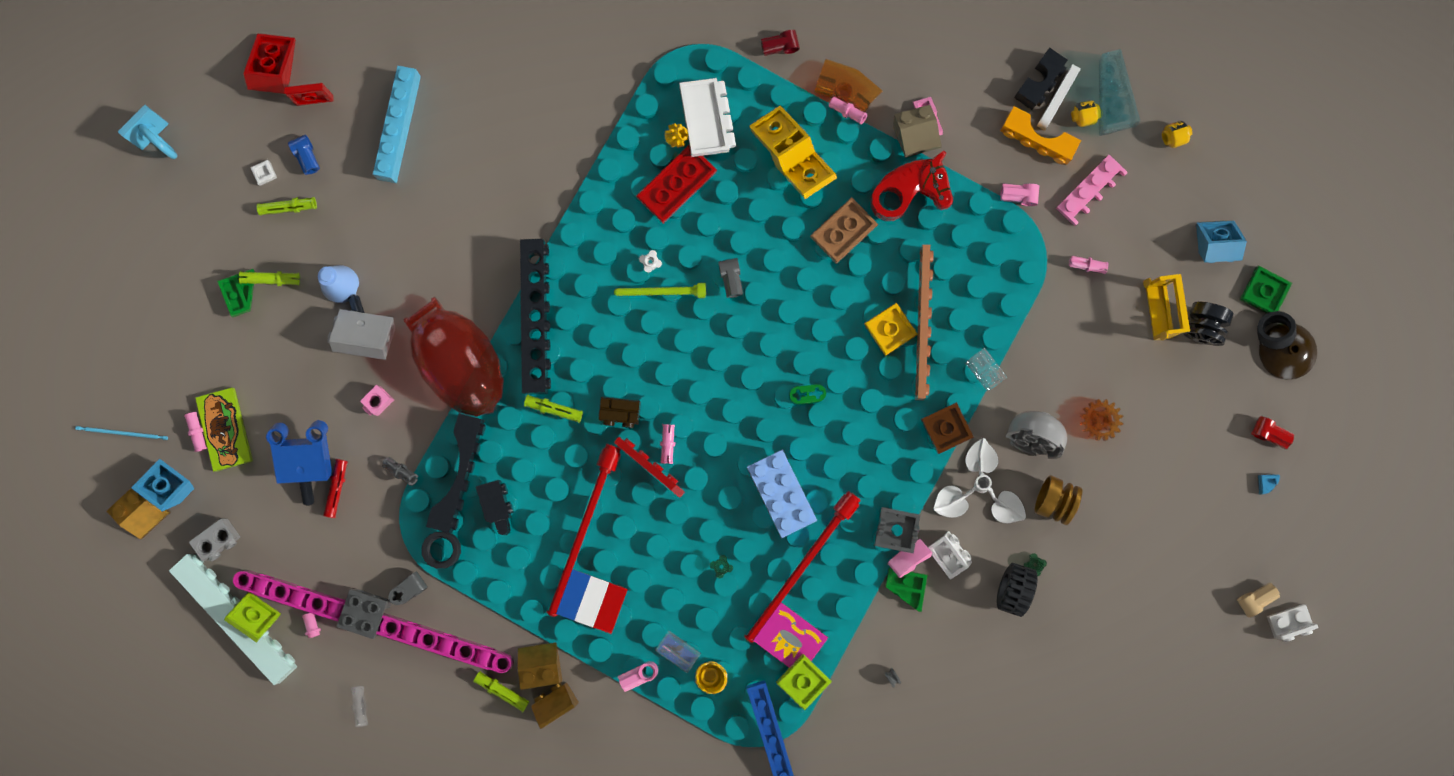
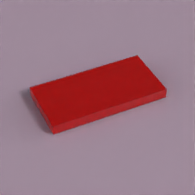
M688 145L636 195V198L664 223L717 172V169L703 156L692 157L690 145Z

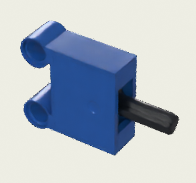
M317 420L307 429L306 438L285 440L289 434L288 426L284 423H276L266 434V439L271 447L277 484L299 482L303 505H312L315 501L311 481H327L332 475L326 435L328 426L324 421ZM313 429L319 430L321 434H316ZM274 431L279 432L281 437L276 436Z

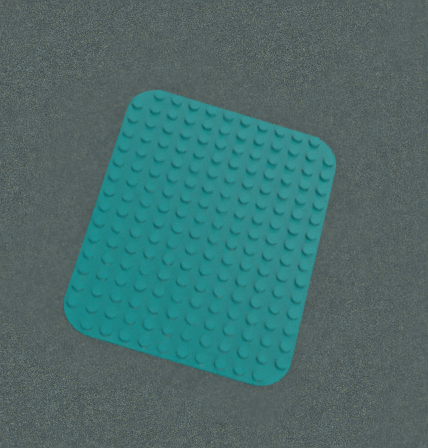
M693 44L667 53L653 64L642 79L547 243L549 245V256H546V263H549V275H546V282H549L550 293L546 294V299L550 302V313H547V320H550V332H547V339H550L551 345L550 351H547V358L551 360V370H548V378H551V389H548V394H533L530 396L543 400L546 398L550 402L583 411L581 422L578 423L546 412L543 414L539 410L524 406L527 395L522 393L520 289L414 471L418 475L417 482L414 485L407 484L400 504L399 524L408 552L416 563L433 577L549 643L556 642L558 648L618 682L619 675L648 661L656 663L658 666L657 676L653 680L645 682L632 690L726 743L741 747L764 746L746 686L765 680L784 740L795 733L806 722L822 693L806 710L801 708L776 683L789 667L756 642H748L744 636L749 633L833 519L836 512L833 508L843 494L846 495L850 491L861 500L859 502L860 506L849 520L846 518L844 521L841 520L782 601L784 605L828 637L811 662L829 679L832 677L884 581L888 568H891L888 562L899 553L898 550L874 546L881 507L920 514L956 448L955 446L937 454L921 419L957 402L967 424H969L1043 286L1047 271V252L1040 230L1032 218L1013 202L1001 201L1002 196L946 166L944 168L948 175L953 196V203L948 209H937L933 200L918 192L911 200L902 217L895 221H883L876 217L870 208L871 196L877 185L888 173L904 164L932 158L922 153L905 158L897 139L865 122L859 124L849 117H843L840 112L829 108V103L728 48L712 44ZM717 78V82H725L727 95L722 97L728 98L730 113L723 115H731L733 131L727 133H734L736 147L729 148V152L703 155L717 169V172L666 222L662 223L636 198V195L689 145V139L684 141L685 145L681 147H671L665 140V131L669 130V125L674 123L676 125L682 124L686 128L679 83ZM780 105L810 136L815 152L837 176L835 180L806 199L777 169L770 151L752 133L749 127ZM810 173L806 177H812L814 174ZM887 191L879 196L880 205L886 210L893 211L901 205L900 198L893 192ZM852 197L876 221L878 226L836 264L811 239L810 235ZM922 245H930V251H933L934 255L933 262H930V269L933 270V279L929 281V288H932V300H929L932 316L931 319H928V326L931 327V337L928 338L927 346L931 347L930 357H927V365H930V375L926 377V384H929V396H926L924 400H915L917 336L885 356L864 323L897 303L917 332L920 248ZM651 250H654L662 265L660 268L647 273L639 258L641 255L645 256ZM737 258L743 295L727 298L718 261ZM536 274L531 277L532 283H537L540 280V275ZM698 283H706V298H698V296L694 295L616 296L614 294L616 288L694 287ZM533 294L531 301H539L540 294ZM539 312L533 313L531 320L538 321L541 314ZM535 331L531 336L532 340H538L541 337V333ZM539 350L532 353V359L534 360L541 357V351ZM534 370L532 378H540L541 370ZM818 384L826 390L824 400L818 403L798 405L792 403L789 398L791 390L797 386ZM816 388L815 392L809 393V396L815 395L816 399H819L823 393ZM797 390L793 398L795 397L797 401H800V398L806 396V393L800 394L799 390ZM601 397L640 401L639 425H634V428L622 427L621 423H615L614 426L603 425V422L599 421ZM460 413L484 420L486 429L484 435H480L478 442L481 444L480 450L474 456V471L469 474L468 481H470V485L462 498L464 506L457 515V519H459L458 527L452 533L461 544L460 557L454 565L448 568L436 569L424 561L422 545L430 534L439 532V530L426 527L431 508L447 495L458 473L459 448L453 431L458 414ZM662 424L675 425L674 442L676 443L673 446V464L661 463L662 446H660V442H662L663 434ZM620 437L622 440L626 438L635 445L633 449L637 452L642 450L648 455L649 459L647 461L652 465L654 462L664 469L662 473L665 476L670 474L678 480L676 485L684 491V494L679 498L622 449L620 450L621 456L616 470H611L610 474L608 473L573 567L574 570L628 589L612 634L560 615L555 617L549 616L547 610L549 611L598 479L600 466L597 465L602 448H605L606 444L620 448L614 443ZM783 450L817 519L816 522L783 538L780 537L747 470L748 466ZM496 480H501L502 483L506 484L508 489L506 498L508 502H511L514 513H511L512 518H509L511 533L500 535L497 532L495 523L485 521L476 486ZM896 524L891 528V532L894 536H900L903 529L900 525ZM444 538L435 540L430 547L431 556L439 562L448 560L453 552L452 544ZM668 635L697 654L688 669L683 668L659 650V647ZM708 661L720 664L727 672V684L721 692L716 694H708L706 691H702L696 684V670L701 664ZM649 666L644 667L645 675L652 676L653 669Z

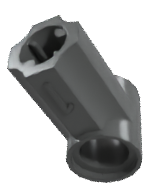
M738 259L718 261L721 278L724 281L726 297L733 298L743 295Z

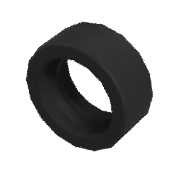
M1269 312L1262 316L1258 322V339L1268 348H1285L1295 340L1296 322L1291 315L1285 312ZM1272 323H1282L1289 328V332L1283 337L1275 338L1266 335L1265 328Z
M434 532L424 540L422 545L424 561L436 569L448 568L454 565L461 554V544L452 533ZM439 538L447 539L453 547L452 555L446 561L439 562L430 554L431 544Z

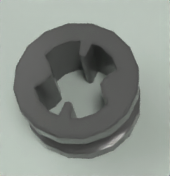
M893 668L890 669V672H884L893 688L895 684H901Z

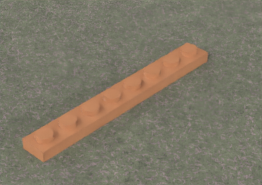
M922 245L920 248L915 400H924L926 396H929V384H926V377L930 375V365H927V357H930L931 347L927 346L928 338L931 337V327L928 326V319H931L932 308L929 307V300H932V288H929V281L933 279V270L930 269V262H933L934 255L933 251H930V245Z

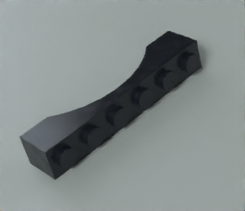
M458 414L453 431L459 448L458 473L447 495L431 508L426 527L446 533H453V530L457 529L459 523L457 515L464 506L462 498L470 485L468 477L470 473H473L475 462H473L474 456L480 450L481 444L478 443L480 435L483 436L486 429L484 420Z

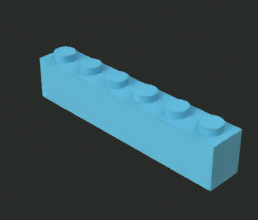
M397 65L373 175L381 181L397 184L421 78L418 71L414 68Z

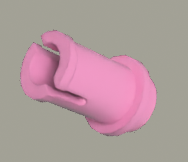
M308 613L302 615L307 631L305 635H308V638L319 636L321 629H318L315 614Z

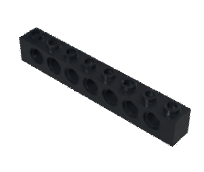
M520 239L522 393L524 395L548 394V389H551V378H548V370H551V360L547 358V351H550L551 348L550 339H547V332H550V320H547V313H550V302L546 299V294L550 293L549 282H546V275H549V263H546V256H549V245L546 244L544 239ZM539 256L540 260L538 263L532 264L530 262L531 258ZM533 275H540V280L537 283L531 282ZM533 294H540L539 301H531ZM535 312L541 314L538 321L531 320V316ZM535 331L541 333V337L538 340H532L531 338ZM534 351H541V357L539 359H532V353ZM536 369L541 370L540 378L533 379V371Z

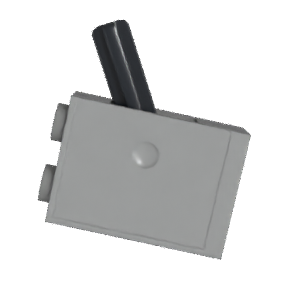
M355 294L351 295L348 300L352 311L340 309L338 316L334 317L333 330L328 334V343L331 346L332 352L386 360L396 328L393 317L365 313L360 297Z

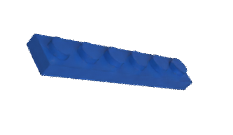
M765 680L747 685V692L773 776H794Z

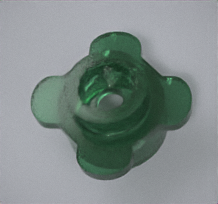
M1032 553L1029 556L1028 562L1024 563V566L1036 570L1037 576H1040L1041 571L1047 566V562L1039 558L1037 554Z
M721 555L718 560L710 563V568L714 569L717 578H723L724 574L730 573L733 570V566L728 563L725 555Z

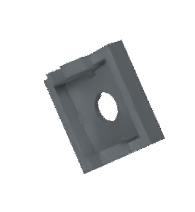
M881 507L874 546L914 554L921 515ZM896 524L900 525L903 529L900 536H894L891 532V528Z

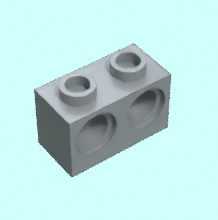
M220 519L189 541V543L202 561L210 560L212 562L221 556L220 552L224 549L228 550L237 544L236 541L241 537L228 519ZM224 530L227 533V538L225 540L221 538V534ZM208 542L211 545L209 552L205 549V545Z

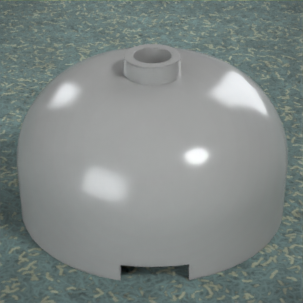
M1026 411L1018 414L1011 421L1006 434V438L1011 439L1010 444L1015 448L1033 456H1037V454L1048 455V459L1060 458L1067 444L1066 429L1059 420L1046 412Z

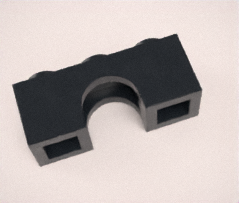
M1049 47L1035 67L1043 75V81L1036 82L1028 77L1014 98L1031 110L1036 105L1040 107L1046 98L1043 96L1046 91L1050 92L1055 86L1056 82L1054 79L1056 76L1061 77L1067 69L1064 65L1068 59Z

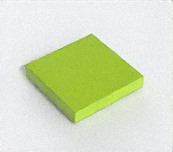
M248 592L226 615L224 620L257 643L280 617L281 613L254 594Z
M804 654L776 681L804 710L832 682Z

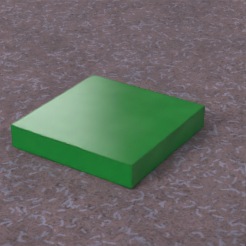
M1258 265L1240 300L1265 313L1279 311L1292 282Z

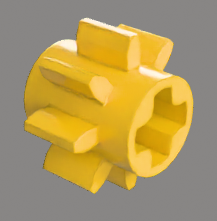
M674 123L669 125V130L665 131L666 142L671 147L684 146V141L688 140L687 129L682 124L676 125Z

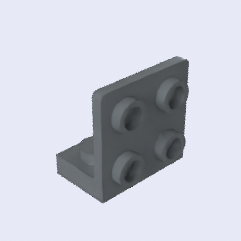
M357 588L350 589L337 627L374 639L384 611L390 608L391 602L387 598Z

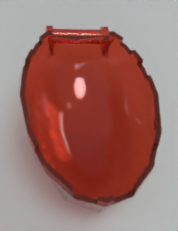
M436 297L431 298L432 301L409 318L403 319L412 332L410 338L412 358L422 379L442 402L459 413L475 417L492 413L500 398L502 399L504 383L500 371L499 358L488 337L472 320L456 311L444 310Z

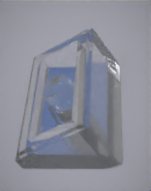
M670 631L667 632L656 648L659 654L686 673L692 668L701 654Z

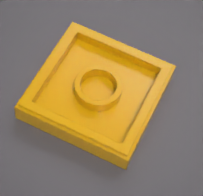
M897 303L864 323L885 356L918 335Z

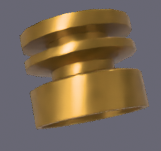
M1049 475L1039 491L1034 512L1044 517H1049L1054 511V521L1060 520L1062 524L1068 525L1078 511L1083 490L1079 486L1073 488L1071 483H1068L1063 488V480Z

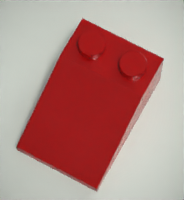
M257 34L243 73L248 90L285 94L284 87H288L291 77L295 38Z

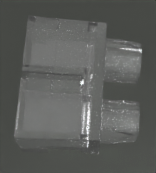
M983 348L971 357L966 364L988 391L1005 380L1007 376L997 363L992 366L995 361L987 350Z

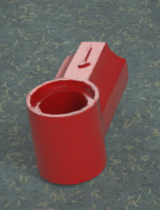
M1259 416L1251 433L1254 437L1263 441H1270L1283 449H1288L1294 441L1293 433L1277 426L1275 421L1263 416Z

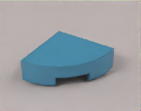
M1258 475L1259 495L1271 492L1279 483L1280 475Z

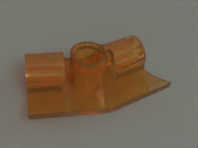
M825 59L814 93L829 98L837 97L845 103H852L855 108L866 112L871 103L882 93V90L859 70ZM845 90L848 95L841 96L839 91Z

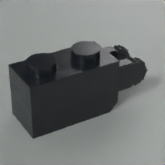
M496 480L476 486L485 521L495 523L497 532L500 535L511 533L509 518H512L511 513H514L511 502H508L506 494H508L506 484L502 483L501 480Z

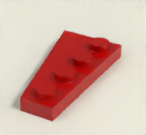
M620 437L616 439L614 443L679 498L684 494V491L676 485L678 480L670 474L665 476L662 473L664 469L656 462L652 465L647 461L649 456L642 450L639 452L634 450L635 445L627 438L622 440Z

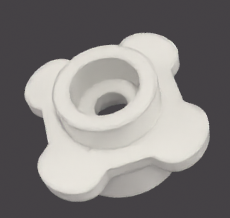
M651 250L645 256L641 255L639 258L647 273L660 268L662 265L654 250Z

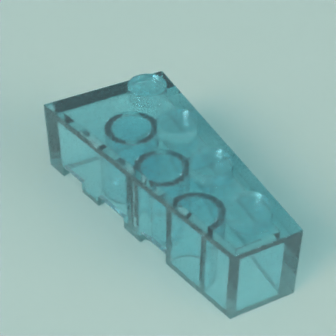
M1121 49L1104 53L1099 59V106L1101 109L1099 136L1137 127L1140 122Z

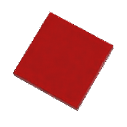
M323 83L284 87L285 95L297 106L334 101L333 94Z

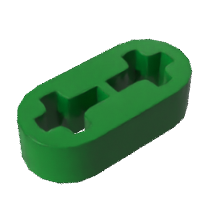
M818 384L797 386L791 390L789 398L792 403L798 405L818 403L824 400L826 390ZM818 388L823 394L820 395L819 399H816L815 395L809 396V393L815 392V389ZM797 390H799L800 394L806 393V396L801 397L800 401H797L795 397L793 398Z

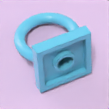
M144 105L118 131L121 136L141 150L151 142L171 159H176L178 156L176 151L158 135L169 123L147 105Z

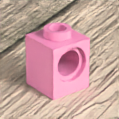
M376 385L360 402L364 405L362 407L363 410L370 416L372 414L379 416L394 399L381 386ZM379 397L380 403L374 407L372 401L374 398Z

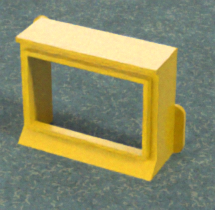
M1181 274L1159 276L1153 281L1151 278L1144 280L1143 286L1146 288L1153 339L1162 341L1185 332H1190ZM1171 283L1174 286L1180 329L1174 330L1167 286Z

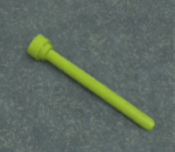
M698 283L694 287L616 288L614 294L616 296L694 295L698 296V298H706V283Z

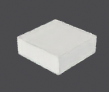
M269 160L250 167L259 186L277 178Z

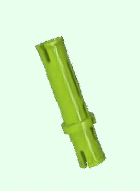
M315 197L304 199L292 198V200L257 204L259 216L292 211L299 213L301 210L317 208Z
M277 271V273L239 272V276L247 277L239 278L240 284L300 285V280H295L300 279V273H282V271Z
M527 394L524 402L525 407L539 410L543 414L546 412L578 423L582 419L583 411L550 402L546 398L543 400Z
M481 671L478 672L473 680L474 683L488 690L489 694L493 693L524 712L530 702L500 684L499 680H494Z

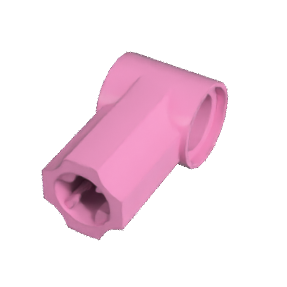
M1002 184L1000 191L1001 201L1018 202L1024 206H1037L1039 185Z
M648 661L619 675V683L624 692L653 680L658 674V666L656 663ZM644 667H651L653 675H645Z

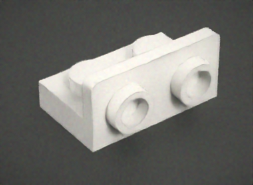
M949 531L928 546L932 551L933 558L950 580L969 568L972 563L970 554L961 548L958 538Z
M1305 604L1267 616L1274 639L1283 640V642L1292 641L1295 639L1294 636L1299 634L1301 636L1310 635L1313 633L1312 630L1318 628L1317 624L1312 623Z

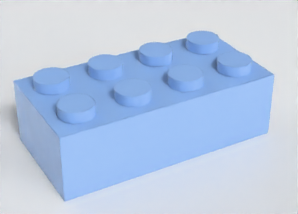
M783 450L747 467L781 538L817 521Z

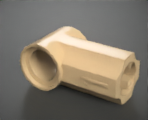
M1267 583L1254 592L1242 595L1237 601L1246 616L1250 618L1261 613L1265 606L1280 598V593L1272 583Z

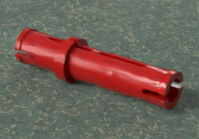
M335 460L323 514L325 517L336 518L342 485L346 481L344 476L348 461Z

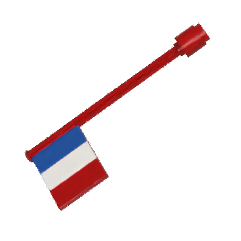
M606 444L605 448H602L597 465L600 466L598 479L547 614L552 617L560 615L612 634L628 589L573 569L608 473L610 474L611 470H616L621 456L620 448Z

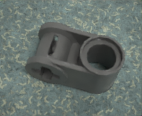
M416 571L389 592V601L394 605L405 604L426 590L428 586ZM402 592L401 599L396 600L397 593Z

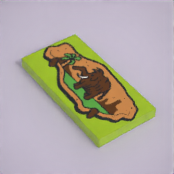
M232 387L196 397L213 472L253 462L235 388Z

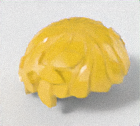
M708 661L701 664L696 670V684L702 691H706L708 694L719 693L727 684V672L720 664Z

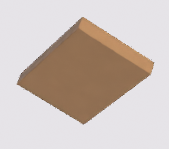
M851 197L810 237L837 264L878 224Z

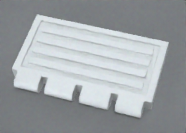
M717 78L679 83L691 156L729 152V148L736 147L734 133H727L733 131L731 115H723L730 113L728 98L722 97L727 95L725 82H717Z

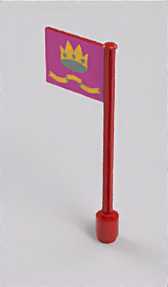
M850 491L846 495L843 494L833 508L836 511L833 519L749 633L744 636L748 642H756L789 668L802 654L812 661L828 637L784 605L782 601L841 520L844 521L845 518L849 520L860 506L859 502L861 500Z

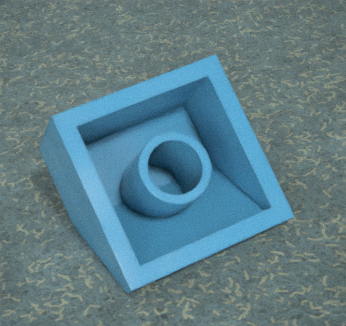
M1235 221L1200 222L1196 224L1198 251L1204 263L1243 260L1247 241Z
M161 459L131 487L132 490L162 512L180 504L195 489L188 479Z

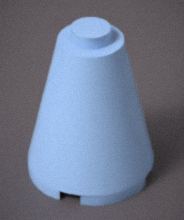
M344 265L323 267L318 272L321 291L330 301L345 303L349 301L348 298L351 295H356L359 279L351 268Z

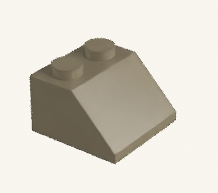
M931 105L894 114L893 129L905 158L941 148L937 119Z

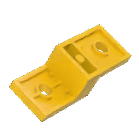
M781 105L749 126L752 133L770 151L777 169L804 199L837 178L836 173L815 152L810 136ZM810 173L814 174L812 177H806Z

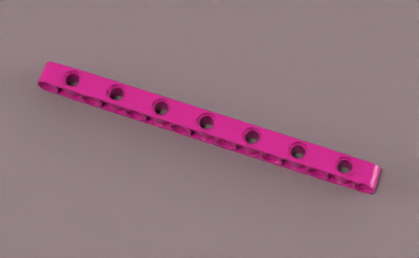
M240 571L233 577V584L238 589L337 622L346 601L253 571ZM243 575L248 577L246 585L242 582ZM281 586L285 589L283 597L278 592ZM317 598L322 601L321 608L315 606ZM386 613L383 614L377 631L378 635L498 673L510 670L514 662L511 655L494 648ZM390 622L396 625L395 632L389 630L388 625ZM427 634L432 635V644H428L425 641ZM464 646L470 648L471 653L469 656L463 655L462 648ZM500 658L507 660V668L500 667Z

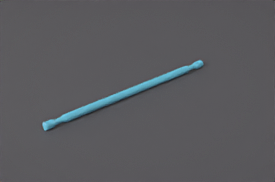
M75 427L76 430L168 440V436Z

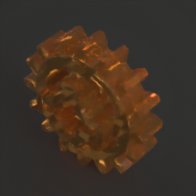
M1098 399L1095 400V404L1093 402L1088 403L1090 408H1083L1086 414L1080 415L1084 419L1080 425L1086 426L1083 432L1089 431V438L1095 436V440L1099 441L1102 437L1103 441H1106L1108 436L1110 438L1115 437L1114 432L1120 433L1121 430L1118 426H1122L1124 423L1120 422L1119 419L1123 418V415H1118L1121 409H1114V402L1108 405L1107 399L1103 400L1102 403ZM1099 407L1104 408V410H1102L1101 412L1097 410L1095 411L1094 409ZM1102 416H1103V417H1104V418H1103V422H1105V423H1102V424H1101V423H1100L1101 419H1100L1099 417H1102ZM1102 428L1109 430L1106 433L1099 432L1100 430H1102Z

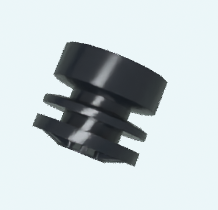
M1194 302L1189 314L1194 320L1189 321L1190 332H1185L1184 336L1201 344L1223 346L1226 341L1224 337L1227 336L1228 331L1222 327H1229L1231 325L1234 315L1233 311L1210 302Z

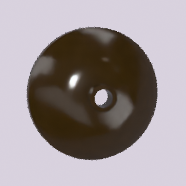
M1281 323L1271 327L1266 332V335L1275 338L1283 337L1288 334L1289 328ZM1296 324V337L1291 345L1282 349H1271L1260 342L1259 356L1263 366L1269 373L1280 379L1292 380L1306 375L1313 368L1317 359V345L1310 332ZM1292 346L1296 349L1295 353L1291 350Z

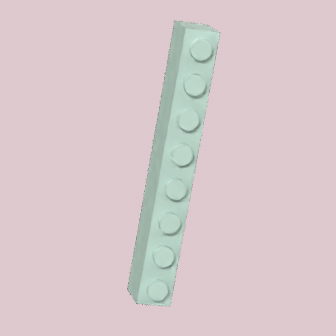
M186 554L169 570L170 573L273 685L280 684L297 668L295 659L290 654H285L281 649L282 645L268 635V630L256 643L224 620L226 615L239 603L240 599L233 597L229 593V587L216 579V573L209 568L207 569L203 564L204 561L197 554Z

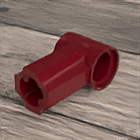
M786 30L780 33V35L761 39L764 56L782 52L792 54L800 50L796 30Z

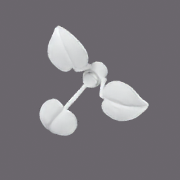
M985 438L973 444L965 459L969 471H979L980 476L976 479L974 487L962 495V491L958 487L946 486L939 492L934 505V511L944 517H959L968 510L969 504L965 500L966 497L974 491L979 493L988 491L995 501L991 507V512L997 521L1013 523L1026 518L1024 506L1014 493L1003 491L999 494L998 499L991 488L992 481L984 473L994 471L998 465V456Z

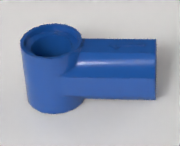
M306 134L288 142L291 152L297 158L305 175L314 174L320 169L312 151L313 146Z

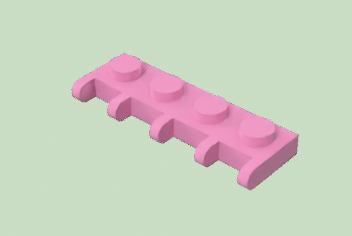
M1108 155L1056 209L1072 225L1076 226L1078 221L1074 216L1080 210L1088 214L1090 210L1086 204L1093 197L1101 201L1103 197L1099 191L1106 184L1113 188L1116 184L1112 178L1118 172L1125 176L1127 171Z

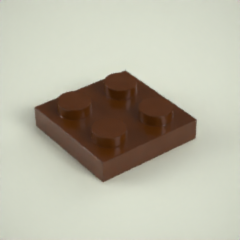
M957 402L921 419L937 454L974 438Z

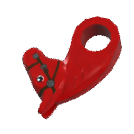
M942 151L932 159L913 161L888 173L877 185L871 196L870 208L874 215L883 221L899 219L903 216L911 200L918 192L933 200L937 209H948L953 203V196L947 172L942 164L947 153ZM887 191L893 192L900 198L901 205L896 210H886L880 205L879 196Z

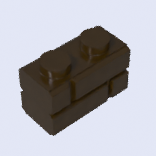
M601 397L599 421H602L605 426H614L615 423H621L622 427L634 428V425H639L641 402Z

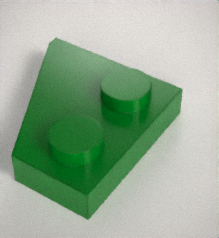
M251 269L245 272H255V270ZM239 274L217 281L232 318L250 312L252 306L254 284H240L239 278L247 277H241Z
M888 568L885 587L915 610L922 612L928 575L909 572L899 578L892 568Z

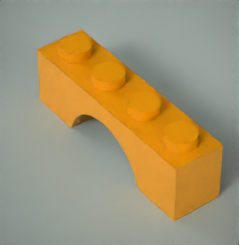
M1014 106L1000 131L1010 139L1015 138L1019 140L1023 146L1032 147L1039 154L1054 158V161L1058 164L1067 165L1072 160L1082 140L1066 132L1056 138L1041 137L1031 126V114Z

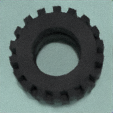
M1011 563L1007 567L998 588L996 599L998 610L1019 617L1026 614L1032 604L1037 588L1038 576L1036 570L1016 563Z

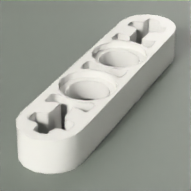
M1074 64L1071 65L1038 122L1037 127L1044 131L1047 129L1081 68Z

